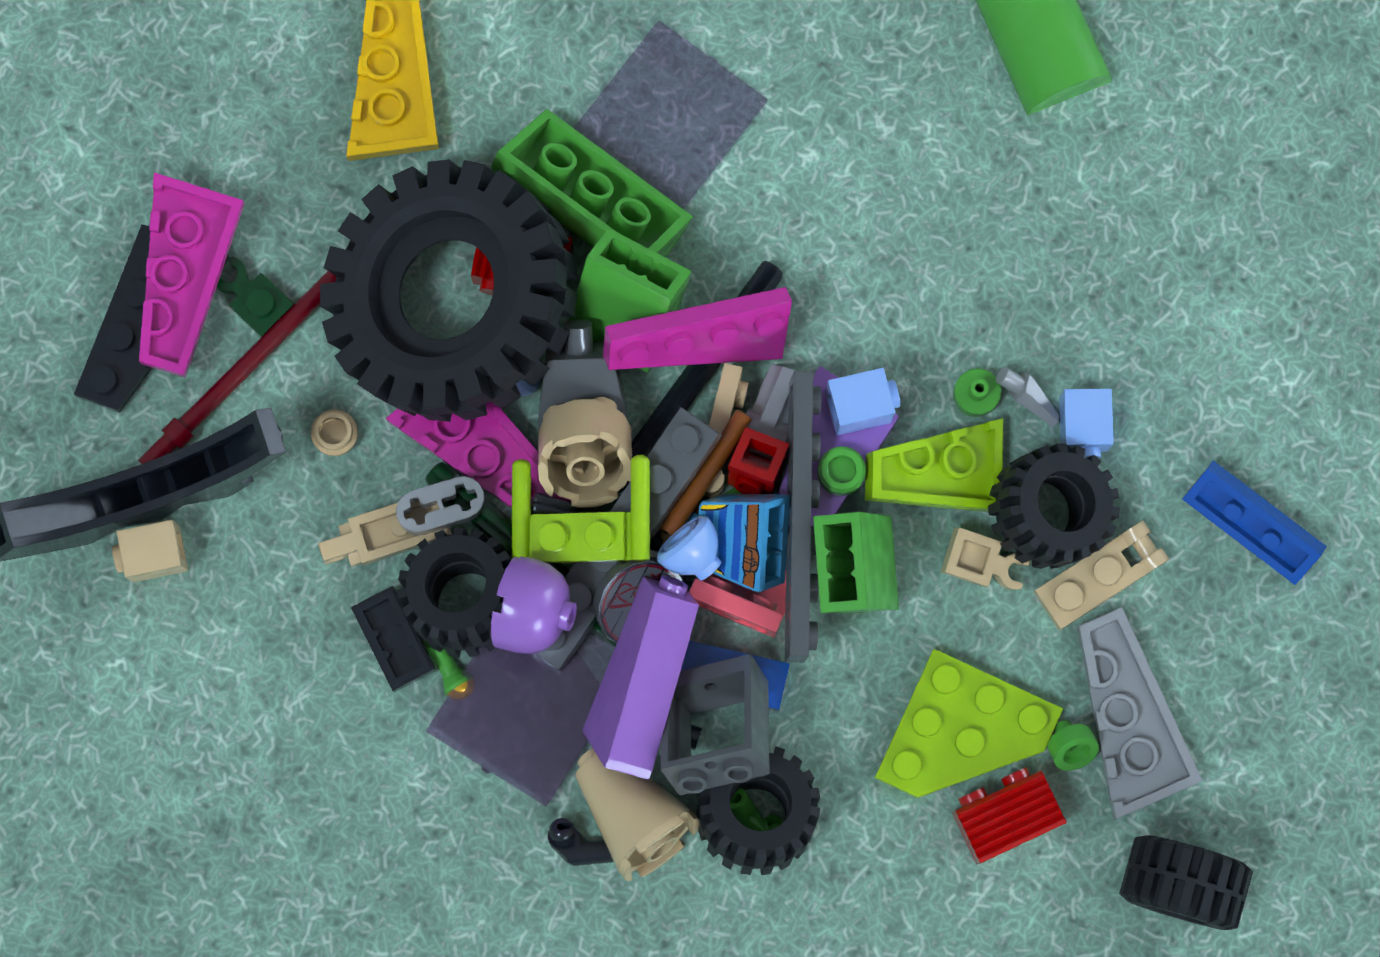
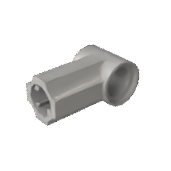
M771 364L753 409H749L746 413L752 419L747 428L787 442L789 381L794 370ZM750 448V453L772 461L774 457Z

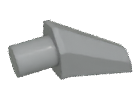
M1003 367L998 372L996 383L1009 390L1010 395L1015 401L1050 426L1054 427L1059 423V414L1032 376L1024 371L1019 375L1008 367Z

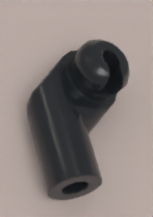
M558 818L549 826L547 838L550 846L569 865L579 866L614 862L604 840L587 841L574 827V823L571 820Z

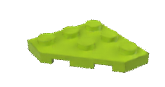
M933 649L874 778L915 798H920L1045 751L1063 708Z

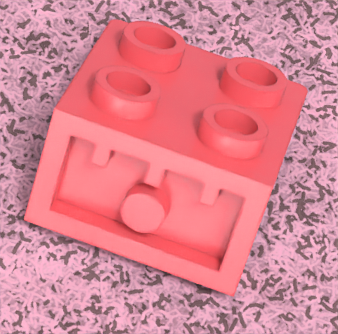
M786 571L785 583L761 592L752 591L712 573L702 581L695 578L689 593L699 604L700 608L775 638L785 614Z

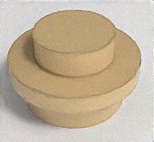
M336 409L328 410L321 413L313 422L311 438L316 448L323 454L341 456L348 453L355 446L358 439V427L348 413Z

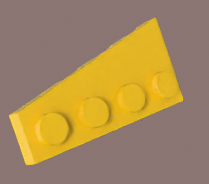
M366 0L362 30L363 41L361 56H359L358 79L352 107V126L350 141H348L347 160L354 161L439 149L420 0Z

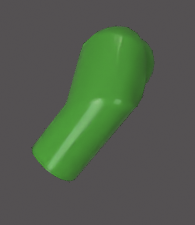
M742 788L735 792L730 801V808L734 817L749 829L768 831L783 823L778 814L773 813L764 818Z

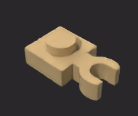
M957 527L953 530L940 572L982 587H989L992 576H995L996 581L1003 588L1017 590L1022 589L1023 583L1012 580L1009 577L1008 569L1013 563L1029 566L1030 561L1022 564L1014 559L1016 554L1000 556L1001 541Z

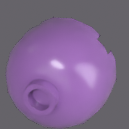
M515 556L512 558L505 569L497 591V596L504 597L501 613L493 611L491 638L493 646L520 654L542 652L557 642L562 630H571L575 621L577 606L576 603L570 602V590L564 576L553 566L530 557Z

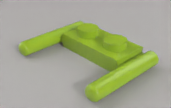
M636 455L631 459V512L532 515L531 464L525 459L515 460L512 464V558L515 556L530 557L545 563L650 560L649 458L644 455Z

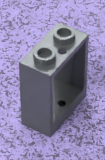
M751 654L680 671L661 738V771L679 796L696 794L706 789L731 783H743L752 778L770 774L768 680ZM744 702L745 743L691 756V715Z

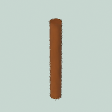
M739 410L734 412L721 433L723 436L660 529L671 536L686 524L740 440L745 427H748L752 421L748 415Z

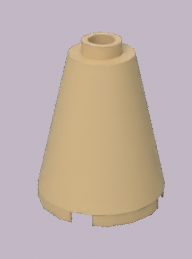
M593 748L588 750L578 760L579 769L575 774L577 782L617 870L627 882L632 881V872L637 871L641 877H644L661 867L685 847L680 838L687 830L693 836L699 830L700 820L695 815V812L651 777L648 780L605 768Z

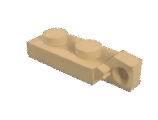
M420 501L411 503L412 511L405 514V519L413 518L417 525L425 523V514L439 510L438 504L423 508ZM398 503L349 518L348 523L338 526L341 536L320 542L318 545L326 565L348 558L351 567L361 564L364 566L419 548L417 544L424 538L429 544L437 539L434 534L435 532L419 536L406 532L397 519L396 508ZM450 527L443 529L448 536L452 535Z

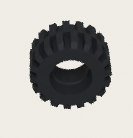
M1057 443L1050 447L1046 445L1009 463V467L999 473L997 479L1000 483L992 486L989 495L996 498V502L988 505V513L991 516H996L997 523L991 525L994 535L1001 533L1005 539L1000 545L1006 552L1012 549L1017 551L1014 559L1022 564L1032 560V567L1042 569L1050 566V569L1089 557L1091 553L1099 551L1106 545L1103 539L1111 537L1116 529L1110 521L1119 518L1120 508L1113 506V500L1119 498L1117 488H1110L1108 481L1113 476L1108 469L1102 472L1098 468L1101 460L1095 455L1085 458V449L1078 446L1068 449L1067 444ZM1043 482L1057 488L1067 501L1069 521L1064 531L1052 527L1040 512L1038 493Z
M464 527L454 528L453 535L450 536L444 530L435 532L437 540L429 544L424 538L419 542L417 546L421 551L417 555L409 553L405 559L409 570H400L398 581L403 588L397 591L398 599L404 606L402 611L423 641H427L438 652L445 649L449 656L460 657L461 651L465 650L469 657L480 655L479 648L486 646L490 652L496 648L493 646L491 638L493 611L501 613L504 597L497 596V591L511 558L497 540L493 537L488 540L482 531L474 529L470 536ZM469 573L478 574L486 578L482 596L470 608L459 612H447L438 608L441 591L452 578Z
M775 746L774 752L769 753V775L752 778L743 783H731L700 792L696 816L700 820L698 832L701 841L707 839V851L713 858L720 854L723 857L722 865L730 870L733 864L742 866L741 874L751 875L753 869H760L761 875L771 874L776 866L783 870L790 866L794 857L798 859L804 853L807 844L810 843L820 814V808H818L820 800L819 788L812 787L815 778L810 770L805 772L800 770L802 761L794 755L790 761L783 757L785 752L783 748ZM739 788L743 790L761 789L771 793L780 801L786 817L780 826L772 830L755 831L738 822L731 811L730 801Z
M1139 836L1134 838L1119 894L1131 904L1163 915L1219 930H1232L1239 927L1253 871L1243 862L1211 850L1157 836Z

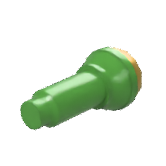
M425 641L427 652L443 676L444 693L455 701L469 698L476 686L474 676L467 670L459 667L453 656H449L445 649L438 652Z

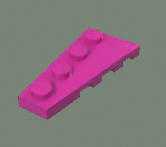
M154 172V192L150 214V242L146 264L147 280L145 301L143 302L139 362L142 365L186 378L245 204L241 199Z
M786 287L608 325L605 326L603 357L608 370L783 359L792 300Z
M492 402L486 403V416L470 420H464L452 414L451 422L433 421L419 414H416V416L410 415L399 409H396L385 418L388 423L458 472L477 481L481 488L511 509L512 464L517 459L528 460L531 464V498L534 493L549 495L539 481L538 451L501 408ZM553 492L552 497H556L571 502L570 499L560 497L559 495Z

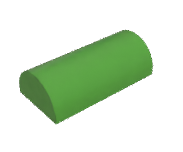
M976 0L1027 116L1112 81L1111 74L1077 0Z
M548 109L544 110L497 152L492 163L491 170L495 173L499 170L517 181L551 210L549 214L559 221L563 227L592 248H594L606 230L610 228L666 258L678 243L693 218L692 215Z

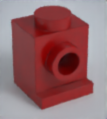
M745 427L728 465L729 475L727 484L735 487L742 494H774L784 470L789 443ZM750 448L759 450L774 457L772 461H770L768 459L750 453Z

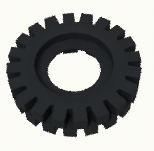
M450 159L428 162L427 175H424L413 166L392 175L396 190L392 193L378 184L361 199L370 211L367 217L362 220L350 212L342 223L338 232L350 239V242L346 249L333 246L329 248L323 268L334 274L336 281L320 284V307L332 313L333 317L322 321L327 342L341 350L334 357L346 374L359 380L357 384L375 397L410 415L416 416V414H419L428 420L451 422L452 414L464 420H470L486 416V403L488 402L504 408L522 396L516 384L520 380L524 379L535 386L550 369L540 358L546 349L560 354L569 335V332L558 324L561 316H575L578 294L567 287V281L578 278L575 256L563 248L570 241L561 223L549 214L551 210L517 181L499 170L495 173L488 166L481 163L464 160L462 168H460ZM444 241L467 242L477 247L490 263L494 278L493 295L490 305L474 327L457 337L450 339L425 337L416 332L404 316L401 306V286L404 276L410 265L427 248Z

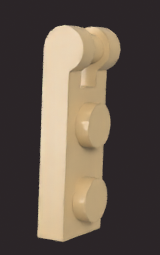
M724 363L709 426L720 434L731 419L734 408L743 410L749 382L741 381L743 367ZM721 469L704 494V498L710 499L722 493L724 489V475Z
M1144 520L1107 543L1099 551L1082 559L1033 592L1059 631L1169 560L1162 548L1157 549L1149 538L1148 534L1151 531ZM1131 545L1142 559V561L1132 567L1122 554V551Z

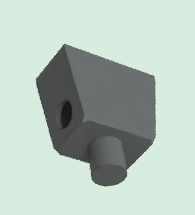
M574 319L565 322L564 329L569 332V335L560 354L546 349L545 364L550 369L544 374L542 379L538 431L543 422V414L550 406L561 405L579 399L606 397L616 403L617 410L623 413L627 419V401L619 369L608 370L603 357L604 341L593 342L592 322L585 319Z

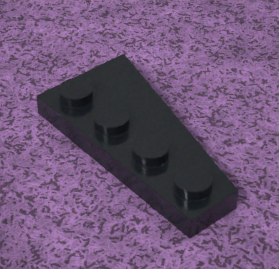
M143 224L140 227L74 392V396L118 413L122 411L152 369V367L142 365L139 362L143 302L145 301L147 280L146 264L150 242L149 226ZM227 255V258H226V261H225L224 266L226 265V263H227L228 260L230 259L229 255Z

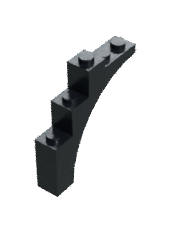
M272 409L254 410L232 425L200 441L115 474L36 496L1 502L0 562L89 545L113 529L156 522L166 518L184 505L227 498L236 494L254 482L252 477L254 473L286 453L283 445V435L280 427L276 424Z

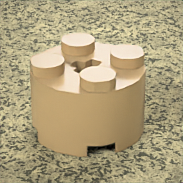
M606 397L572 400L561 405L550 406L543 414V422L539 428L538 438L539 481L546 493L552 497L554 492L560 497L570 499L571 506L577 508L598 507L617 499L618 491L626 485L627 481H631L632 436L631 426L625 415L617 410V405L614 401Z

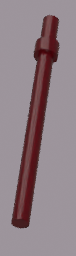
M327 271L178 420L174 417L161 430L164 434L138 461L144 464L172 453L177 447L179 449L184 448L194 438L192 432L320 305V284L335 282L336 276Z

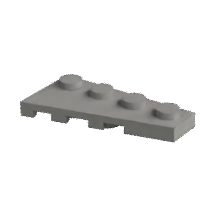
M1121 607L1078 626L1077 632L1113 820L1203 781L1123 608Z

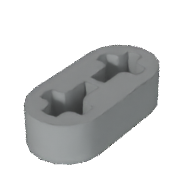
M466 476L452 478L403 495L398 501L396 508L397 519L401 527L409 534L416 536L430 534L477 518L484 509L485 496L480 484L474 479ZM465 487L468 494L476 493L477 498L470 501L471 509L467 511H462L460 505L456 504L445 508L443 506L444 502L457 498L456 490ZM420 501L423 508L438 504L439 510L425 514V523L417 525L413 518L405 519V514L412 511L411 503Z

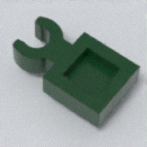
M231 257L228 261L237 270V277L232 282H224L220 278L217 288L225 294H235L237 296L228 306L262 337L294 303L262 273L251 282L248 279V271L239 259Z

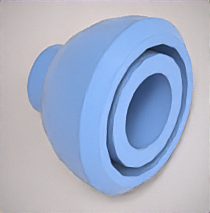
M698 516L684 524L661 546L657 554V561L664 568L676 574L695 575L700 581L709 577L722 563L716 556L718 537L711 520L707 516Z

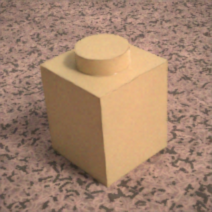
M174 520L116 531L119 544L112 546L114 564L117 572H124L125 578L134 583L188 571L180 525Z

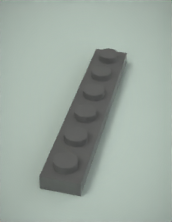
M794 371L789 381L787 495H790L786 554L784 662L804 663L809 657V650H816L818 643L817 621H810V603H817L818 574H810L811 555H816L814 526H811V508H818L820 500V481L812 479V461H819L821 448L820 433H812L813 415L820 414L821 387L813 386V372Z
M680 407L647 456L650 461V542L723 436L682 407ZM631 481L610 512H631ZM628 561L575 562L565 577L570 590V602L576 603L577 606L574 624L570 631L562 630L557 642L536 654L558 670L565 669L597 621L593 599L599 582L611 567L620 562L624 564Z

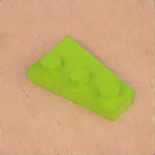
M1003 418L867 453L865 501L988 512V505L996 502V498L989 496L993 485L1000 483L997 476L1002 471Z

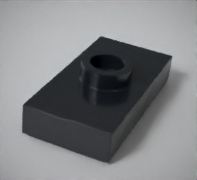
M391 586L352 606L351 609L392 691L396 692L437 670L419 634L403 613L402 608L404 606L398 599L395 587Z

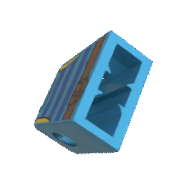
M723 494L701 502L699 513L693 512L687 522L698 516H707L713 523L718 537L716 556L722 562L713 574L756 592L785 583L790 495Z

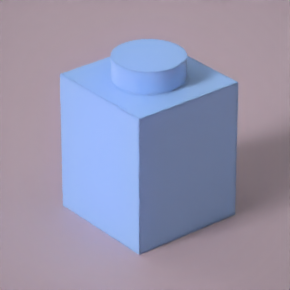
M884 367L828 380L825 389L836 436L890 424L895 415L894 408L900 407L897 385L894 380L887 381Z
M1064 389L1059 397L1060 443L1067 444L1068 449L1074 446L1085 449V458L1095 455L1098 459L1101 458V452H1107L1113 446L1112 389Z

